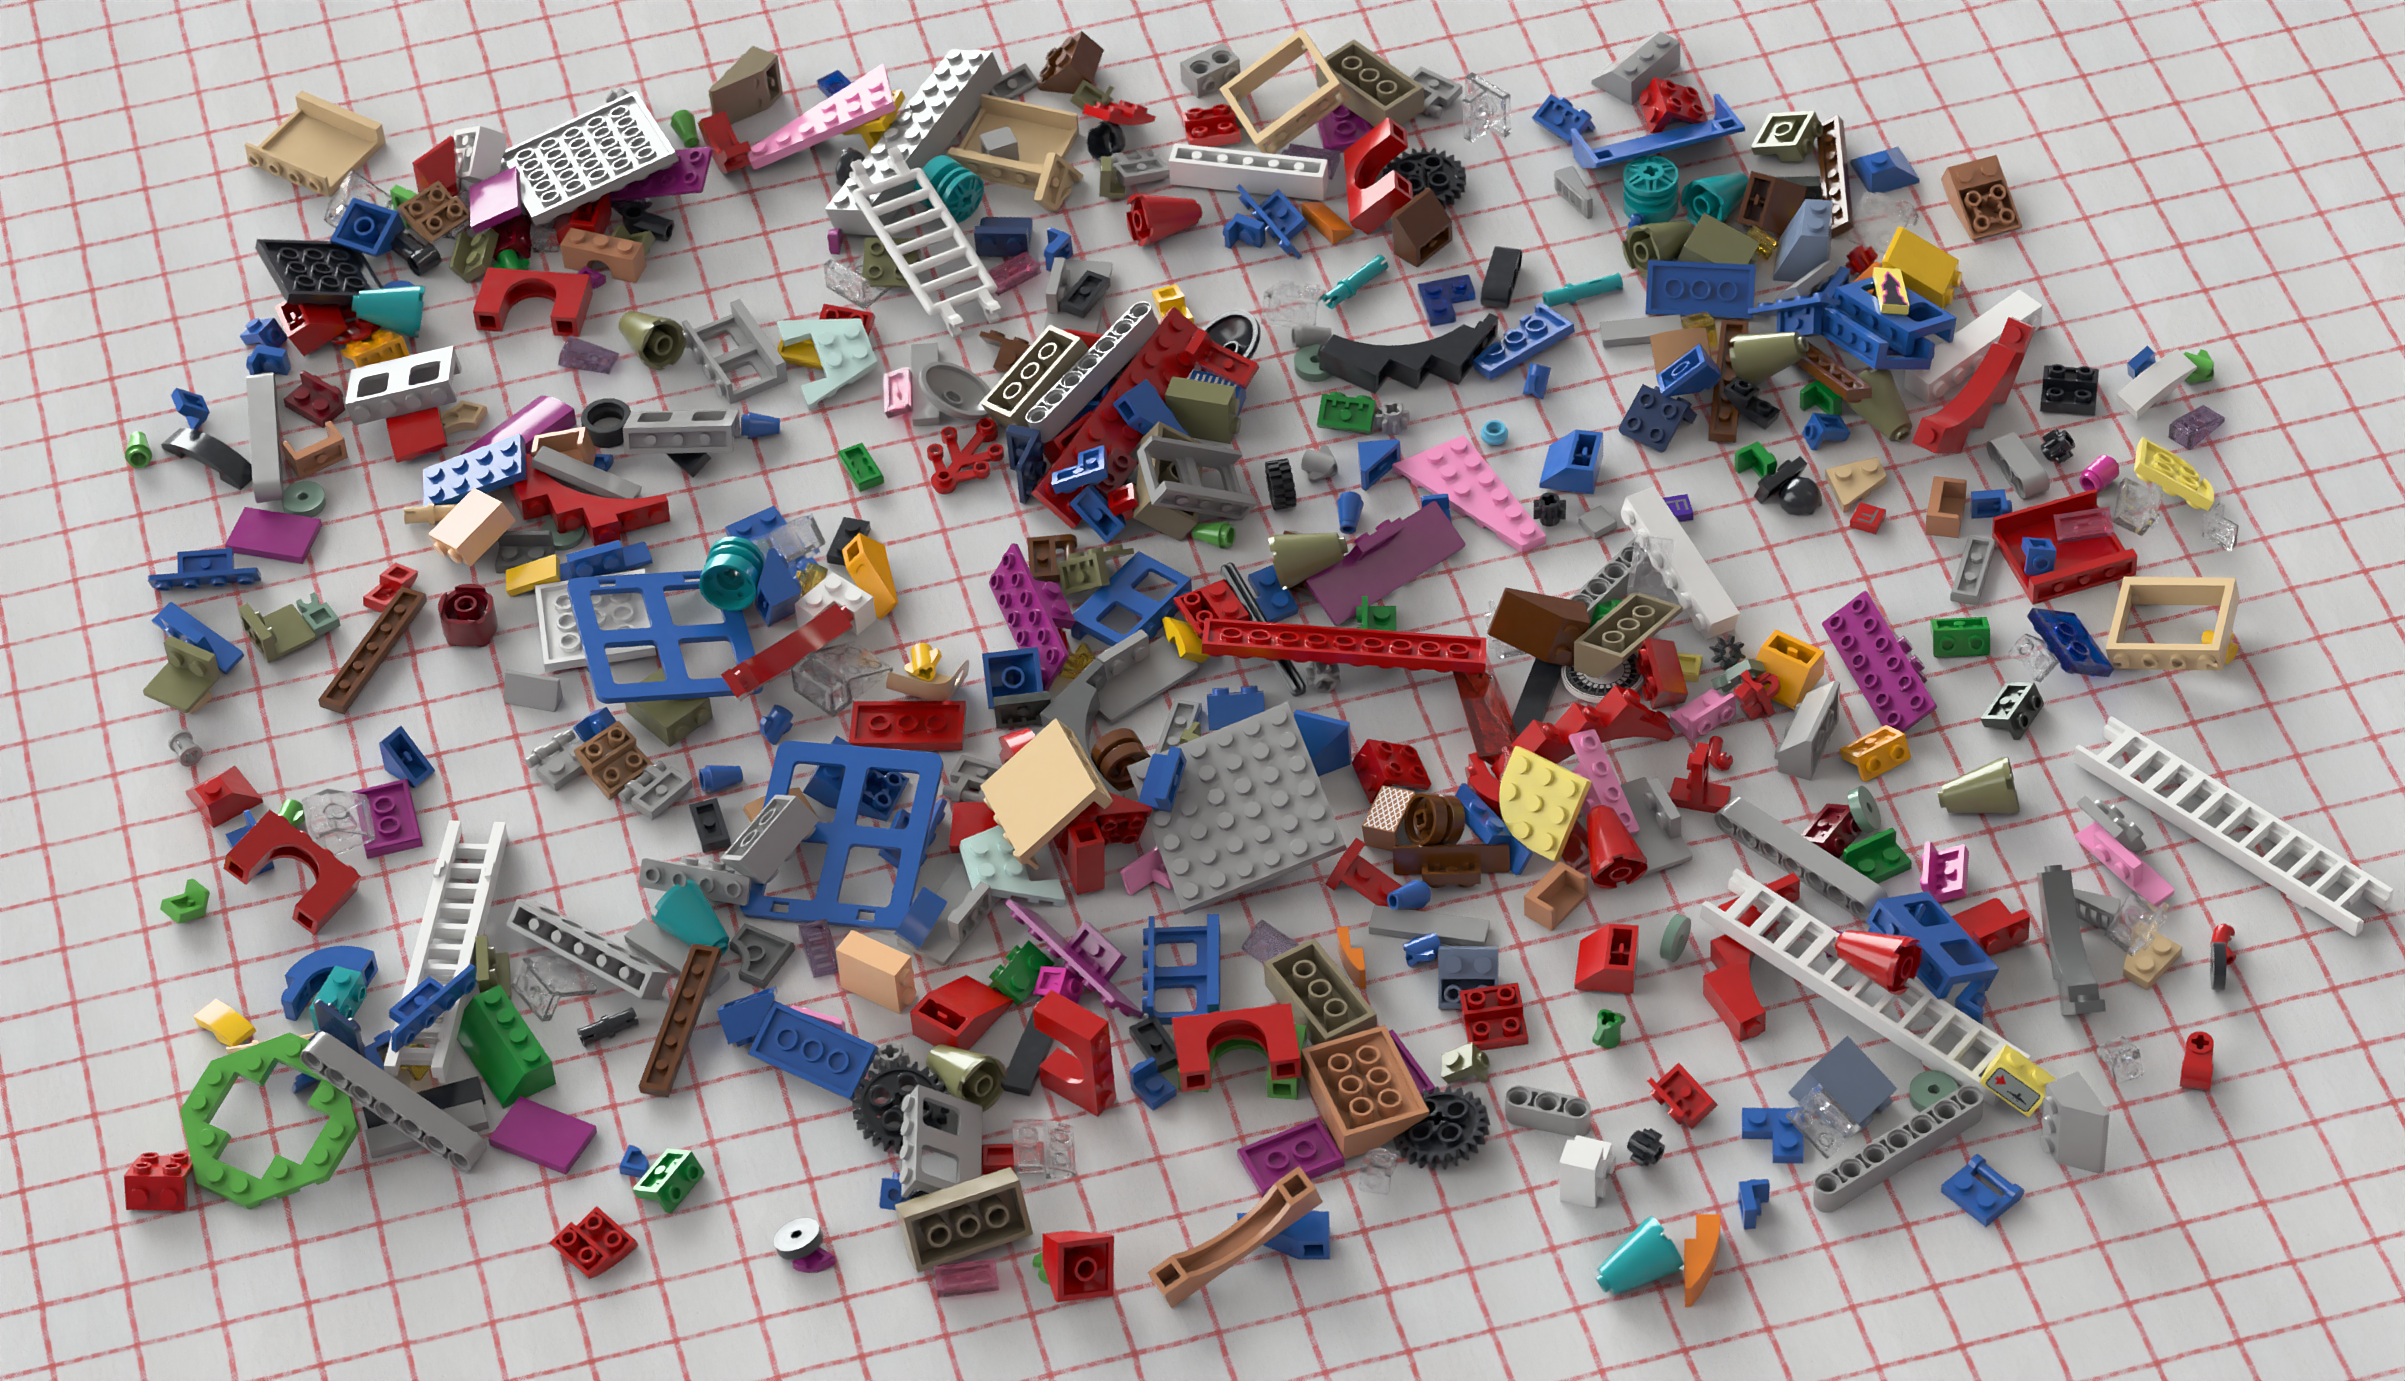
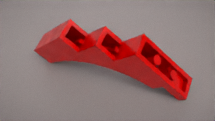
M2008 317L1999 341L1992 342L1984 359L1965 387L1943 409L1933 415L1921 418L1912 443L1935 454H1961L1970 429L1984 428L1993 403H2006L2036 327L2016 318Z
M836 603L777 643L744 660L733 669L729 668L721 676L736 698L741 702L765 684H770L796 665H800L852 629L853 626L850 622L854 620V617L845 605L840 608Z
M1795 873L1764 885L1792 904L1800 899V879ZM1739 897L1719 905L1718 908L1726 912ZM1751 905L1738 921L1750 928L1763 913L1757 911V907ZM1776 920L1762 936L1766 938L1780 922ZM1724 933V935L1710 942V960L1717 970L1703 975V995L1737 1040L1742 1042L1746 1039L1757 1037L1765 1031L1766 1011L1758 1001L1750 979V968L1756 953Z

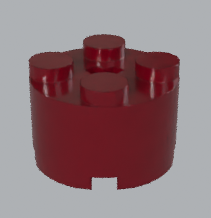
M461 584L454 587L455 591L448 595L445 592L439 599L438 611L447 643L451 646L461 647L487 646L490 643V638H492L498 628L492 595L488 594L484 587L477 584Z

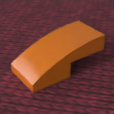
M1337 927L1338 951L1343 967L1359 989H1366L1363 947L1351 948L1349 927Z

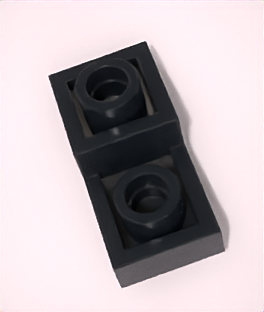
M1736 377L1724 388L1723 393L1739 412L1766 430L1778 419L1780 409L1772 406L1765 400L1759 399L1760 389L1752 385L1747 380Z

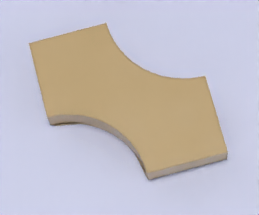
M461 400L455 407L441 412L446 436L461 430H477L488 413L487 407Z

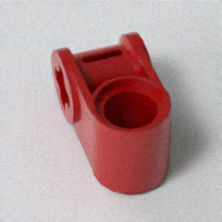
M2196 1031L2188 1036L2184 1060L2182 1061L2179 1087L2210 1091L2213 1074L2214 1040L2208 1033Z

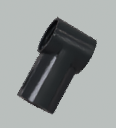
M638 202L627 203L622 208L623 225L630 235L651 231L656 239L668 242L671 238L674 220L646 212L645 207Z
M403 231L397 233L391 243L392 250L407 261L409 268L417 276L423 275L442 262L441 256L434 245L431 243L424 245L410 233H404Z

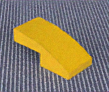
M1177 284L1151 291L1162 319L1174 306L1194 324V318L1185 304V297Z
M1164 617L1162 621L1167 640L1177 645L1180 658L1204 663L1209 655L1201 654L1202 639L1198 638L1189 623L1179 619Z
M216 999L193 1016L198 1026L214 1032L218 1042L230 1047L238 1046L256 1032L255 1027L242 1015Z

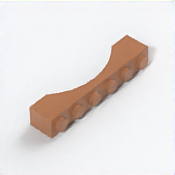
M1298 1166L1274 1183L1266 1195L1246 1215L1228 1229L1199 1246L1171 1255L1147 1273L1172 1309L1323 1203L1316 1187L1301 1167Z

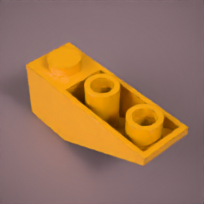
M859 533L842 549L846 569L857 587L873 596L876 616L882 620L899 603L885 545Z

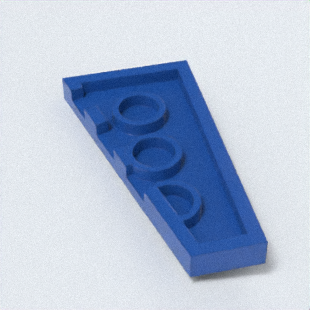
M1540 302L1535 306L1534 313L1531 315L1526 314L1520 319L1518 327L1514 330L1508 329L1503 334V340L1492 343L1473 360L1474 369L1489 380H1492L1574 333V323Z

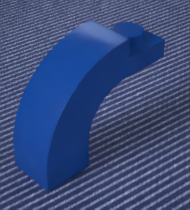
M333 946L315 951L296 962L285 974L288 988L282 994L281 1004L283 1005L286 1019L298 1020L311 998L320 991L335 965L362 972L364 985L367 988L378 971L374 951L356 946Z

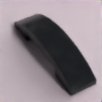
M180 428L161 444L163 449L181 459L188 455L219 472L222 481L238 490H242L252 481V464L234 449L204 432Z

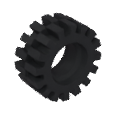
M1288 458L1265 462L1266 482L1273 510L1296 507L1295 483Z

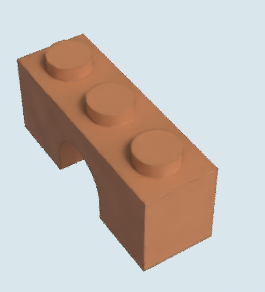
M570 228L560 244L564 268L580 271L584 266L591 269L595 261L598 260L610 268L612 278L637 283L646 268L643 243Z

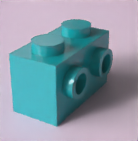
M335 965L313 1003L318 999L326 1004L331 1003L344 1017L353 1019L367 996V988L364 985L362 972ZM312 1003L309 1010L314 1030L318 1031L319 1025L314 1004Z

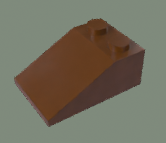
M1505 587L1487 633L1489 636L1544 662L1572 667L1574 662V641L1587 631L1590 620L1585 602Z

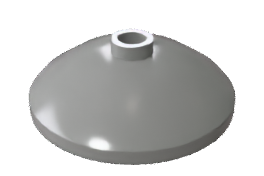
M931 362L923 367L919 374L920 387L925 397L941 412L963 420H978L989 415L980 402L991 389L979 376L962 366L949 362Z

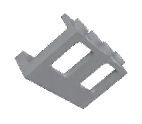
M740 299L730 302L731 315L693 329L687 320L682 322L683 336L686 338L685 347L692 350L696 363L702 364L708 380L714 381L718 394L720 396L724 395L729 404L788 381L785 361ZM724 333L730 334L738 348L714 358L703 342ZM745 365L753 366L761 380L733 391L732 383L726 376V373Z
M445 347L351 369L345 404L354 426L457 402L452 382L453 375L461 373V365L454 347Z
M739 409L631 412L623 427L625 454L733 452V437H740Z
M1152 435L1137 450L1151 504L1154 506L1243 520L1257 505L1254 495L1242 494L1234 468V464L1242 456V452L1239 450ZM1151 458L1173 462L1180 483L1164 480L1159 484ZM1196 466L1217 469L1220 472L1225 491L1202 487Z
M917 1085L910 1095L907 1094L904 1097L901 1110L904 1112V1122L901 1126L903 1146L900 1151L902 1170L899 1182L902 1183L901 1196L907 1198L915 1188L933 1193L981 1177L982 1106ZM923 1101L954 1110L958 1115L957 1135L925 1125L923 1122ZM922 1148L956 1160V1183L940 1179L922 1171Z

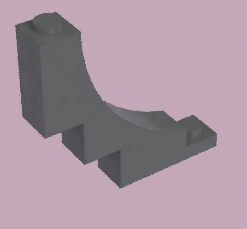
M1094 659L1040 713L1043 729L1055 718L1070 728L1080 742L1107 791L1125 797L1124 794L1104 779L1089 754L1091 728L1100 708L1098 691L1102 690L1107 682L1104 663Z
M2062 865L2044 866L2045 872L2037 873L2044 944H2049L2053 979H2058L2061 1015L2105 1012V999H2099L2098 983L2091 971L2081 936L2071 870H2063Z

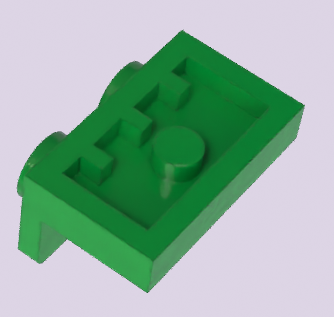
M1340 392L1322 394L1317 427L1371 434L1374 415L1378 412L1377 403L1371 397L1365 395H1358L1354 398L1346 397L1345 394Z
M1362 596V606H1357V623H1362V627H1357V629L1396 631V606H1368V596Z
M1987 617L1930 619L1934 657L1982 656L1990 654V626Z
M1893 828L1877 832L1870 838L1853 843L1843 851V862L1877 884L1910 870L1912 865L1910 858L1896 843V831Z
M667 1148L632 1190L637 1198L656 1200L666 1213H672L703 1177L705 1171L692 1151Z

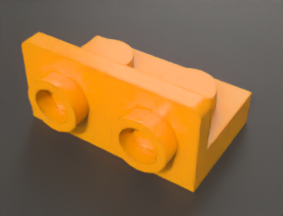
M1887 725L1839 749L1842 759L1856 765L1861 780L1865 782L1911 759L1905 733Z

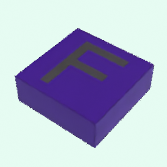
M1688 494L1663 498L1679 522L1693 520V510Z

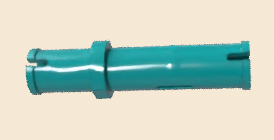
M1382 255L1375 256L1374 259L1351 276L1337 282L1336 287L1322 296L1323 302L1330 299V302L1325 305L1330 309H1334L1346 298L1353 297L1358 289L1388 269L1387 261L1381 265L1385 257Z
M1615 273L1574 285L1567 283L1562 288L1542 292L1544 305L1549 308L1564 303L1571 305L1580 299L1622 290L1623 280L1620 273Z

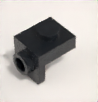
M666 453L678 467L693 478L711 459L707 453Z

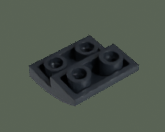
M2060 364L2044 365L2040 411L2095 415L2099 369H2092L2087 366L2079 368L2065 367Z

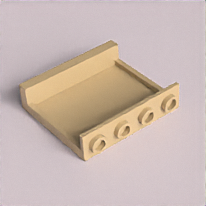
M301 91L295 96L298 109L260 145L255 146L248 142L244 144L247 160L254 167L268 171L294 184L301 185L315 193L330 197L386 143L383 127L379 122Z
M981 94L982 108L959 148L950 147L947 156L959 162L964 168L971 170L972 173L980 176L982 180L1036 191L1047 153H1056L1065 159L1079 134L1078 114ZM1006 126L1010 127L1018 141L1019 161L981 153L980 134Z
M1057 718L980 786L986 796L983 799L984 802L995 812L994 820L1005 830L1004 838L1015 849L1013 855L1021 864L1025 865L1028 863L1036 870L1040 867L1033 855L1093 801L1104 809L1113 802L1074 732Z

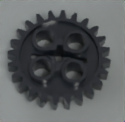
M1425 147L1422 148L1421 152H1417L1412 148V154L1403 151L1402 158L1395 157L1393 162H1389L1387 168L1382 170L1383 175L1381 179L1392 170H1395L1412 183L1413 197L1424 191L1425 186L1433 191L1444 210L1446 209V203L1454 205V199H1461V193L1465 192V167H1461L1460 160L1455 161L1454 155L1446 157L1445 150L1437 154L1436 148H1433L1431 152H1427ZM1419 167H1421V169H1422L1423 176H1422V174H1420V168H1419Z
M904 1059L900 1067H896L893 1060L890 1061L889 1069L879 1064L878 1074L869 1070V1081L860 1079V1087L862 1089L857 1088L854 1090L857 1099L852 1100V1108L856 1109L853 1111V1120H858L856 1122L857 1130H864L863 1138L866 1140L873 1136V1146L876 1147L882 1142L885 1152L891 1145L895 1146L896 1154H899L901 1146H903L901 1126L904 1122V1112L899 1105L902 1106L904 1097L907 1094L910 1095L913 1091H904L901 1088L906 1085H911L915 1088L917 1085H921L942 1093L945 1092V1083H938L937 1073L929 1077L928 1066L919 1071L918 1062L915 1061L910 1068L907 1067L906 1060ZM880 1097L887 1099L885 1103L874 1102V1100ZM923 1101V1110L928 1112L923 1115L924 1124L942 1131L940 1124H947V1116L945 1114L950 1113V1109ZM890 1122H898L901 1124L896 1128H890L887 1126Z
M1436 1086L1432 1094L1426 1089L1423 1090L1424 1097L1422 1098L1429 1110V1116L1393 1138L1396 1150H1399L1401 1158L1407 1157L1410 1165L1417 1161L1419 1168L1422 1169L1429 1163L1431 1170H1434L1437 1164H1441L1445 1170L1448 1162L1458 1166L1459 1158L1462 1157L1464 1160L1469 1161V1152L1479 1153L1477 1144H1486L1484 1136L1490 1134L1488 1129L1490 1121L1486 1106L1482 1105L1480 1097L1474 1098L1472 1091L1464 1095L1462 1087L1452 1092L1451 1086H1447L1444 1092H1440L1439 1087Z

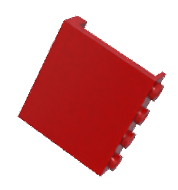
M2096 489L1993 518L1992 538L1996 540L1997 547L2032 605L2136 575L2138 555L2133 548L2125 550L2097 505L2098 491ZM2023 537L2050 539L2057 550L2053 571L2037 576L2025 574L2026 555L2021 548Z

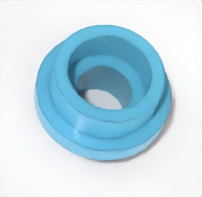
M1491 420L1485 423L1482 428L1481 438L1489 445H1499L1507 440L1508 430L1501 421Z

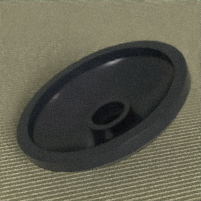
M1243 310L1223 313L1211 320L1202 329L1208 332L1211 340L1250 360L1257 350L1261 335L1258 321L1252 314Z

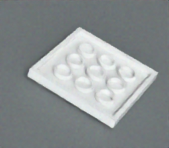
M645 569L600 576L645 574ZM569 580L535 585L545 672L588 666L567 591ZM602 584L600 587L615 586V584ZM623 593L590 596L598 626L601 630L651 627L641 594ZM652 645L606 648L605 652L608 662L655 656L656 648Z

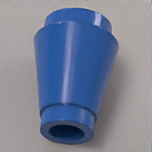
M748 412V415H741V436H748V439L780 433V418Z
M1348 491L1340 495L1336 504L1340 531L1344 534H1353L1356 532L1364 502L1358 493Z
M706 765L705 768L699 769V781L702 791L713 793L743 781L740 766Z
M1412 880L1389 893L1387 903L1393 910L1423 908L1431 899V890L1426 882Z

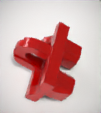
M1746 669L1740 674L1743 683L1733 690L1735 697L1741 703L1740 708L1751 721L1761 713H1765L1770 718L1776 713L1770 700L1779 693L1781 689L1780 681L1776 675L1771 673H1764L1753 681L1750 672ZM1768 683L1771 684V686L1767 690H1765L1764 685Z

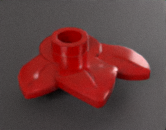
M357 318L356 321L346 322L349 329L342 332L338 337L331 339L334 344L343 345L351 341L364 340L373 332L379 330L381 326Z

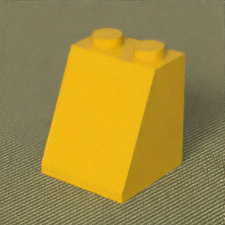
M1898 226L1882 260V268L1901 269L1905 287L1945 310L1946 305H1951L1953 301L1954 287H1959L1961 283L1962 272L1959 271V260L1909 230Z

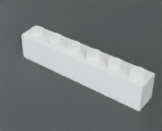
M1175 143L1169 158L1170 184L1238 191L1236 187L1240 184L1248 193L1272 195L1279 189L1286 197L1324 201L1329 184L1328 160Z
M2017 290L1955 333L1953 342L1948 343L1944 341L1935 347L1930 370L1905 369L1904 388L1927 404L1937 397L1943 396L1947 390L1956 384H1960L1967 376L1977 370L1992 342L1999 341L2008 317H2013L2036 327V331L2042 323L2043 305L2021 290Z
M1653 486L1627 496L1621 510V517L1624 523L1630 526L1638 544L1643 546L1648 553L1652 565L1661 572L1665 584L1673 590L1680 606H1683V609L1691 617L1695 629L1700 631L1706 640L1733 630L1740 612L1656 488Z

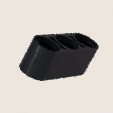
M1494 247L1481 290V306L1509 308L1521 268L1522 249Z

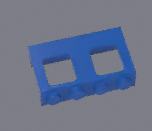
M1873 277L1839 286L1835 289L1834 299H1840V305L1833 306L1834 309L1888 342L1889 347L1904 356L1913 354L1915 339L1931 334L1937 335L1948 343L1953 342L1957 317L1905 287L1909 302V312L1906 315L1881 313L1877 295L1874 297L1866 292L1875 289Z
M1824 308L1821 335L1872 368L1930 370L1935 354V343L1927 338L1915 339L1913 354L1904 356L1889 347L1888 342L1836 309ZM1886 355L1904 356V357H1886Z
M1138 551L1109 579L1110 585L1100 587L1072 614L1075 623L1071 628V636L1080 641L1088 634L1113 647L1142 629L1151 640L1164 626L1162 619L1164 617L1174 618L1175 614L1179 611L1174 603V598L1192 592L1191 578ZM1149 572H1153L1177 585L1161 601H1155L1134 590L1149 575ZM1117 605L1143 618L1127 634H1120L1099 623Z
M1928 891L1878 899L1866 921L1876 933L1913 937L1920 941V943H1917V946L1922 948V956L1916 976L1938 1000L1947 998L1953 985L1983 980L1985 981V991H1988L2000 969ZM1924 904L1926 910L1922 925L1906 908Z
M1207 914V926L1155 927V917L1149 916L1148 928H1143V945L1148 946V951H1143V968H1148V973H1142L1143 991H1148V996H1142V1013L1148 1014V1018L1156 1016L1162 1025H1172V1018L1220 1012L1219 914ZM1194 943L1197 945V962L1193 966L1159 967L1156 965V947L1159 944ZM1194 988L1196 989V1009L1185 1012H1157L1155 1010V993L1158 989Z

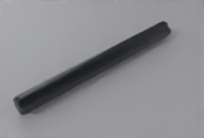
M1231 562L1222 565L1220 574L1248 612L1249 621L1268 622L1236 566ZM1285 659L1273 661L1291 694L1295 697L1306 692V684L1292 661Z

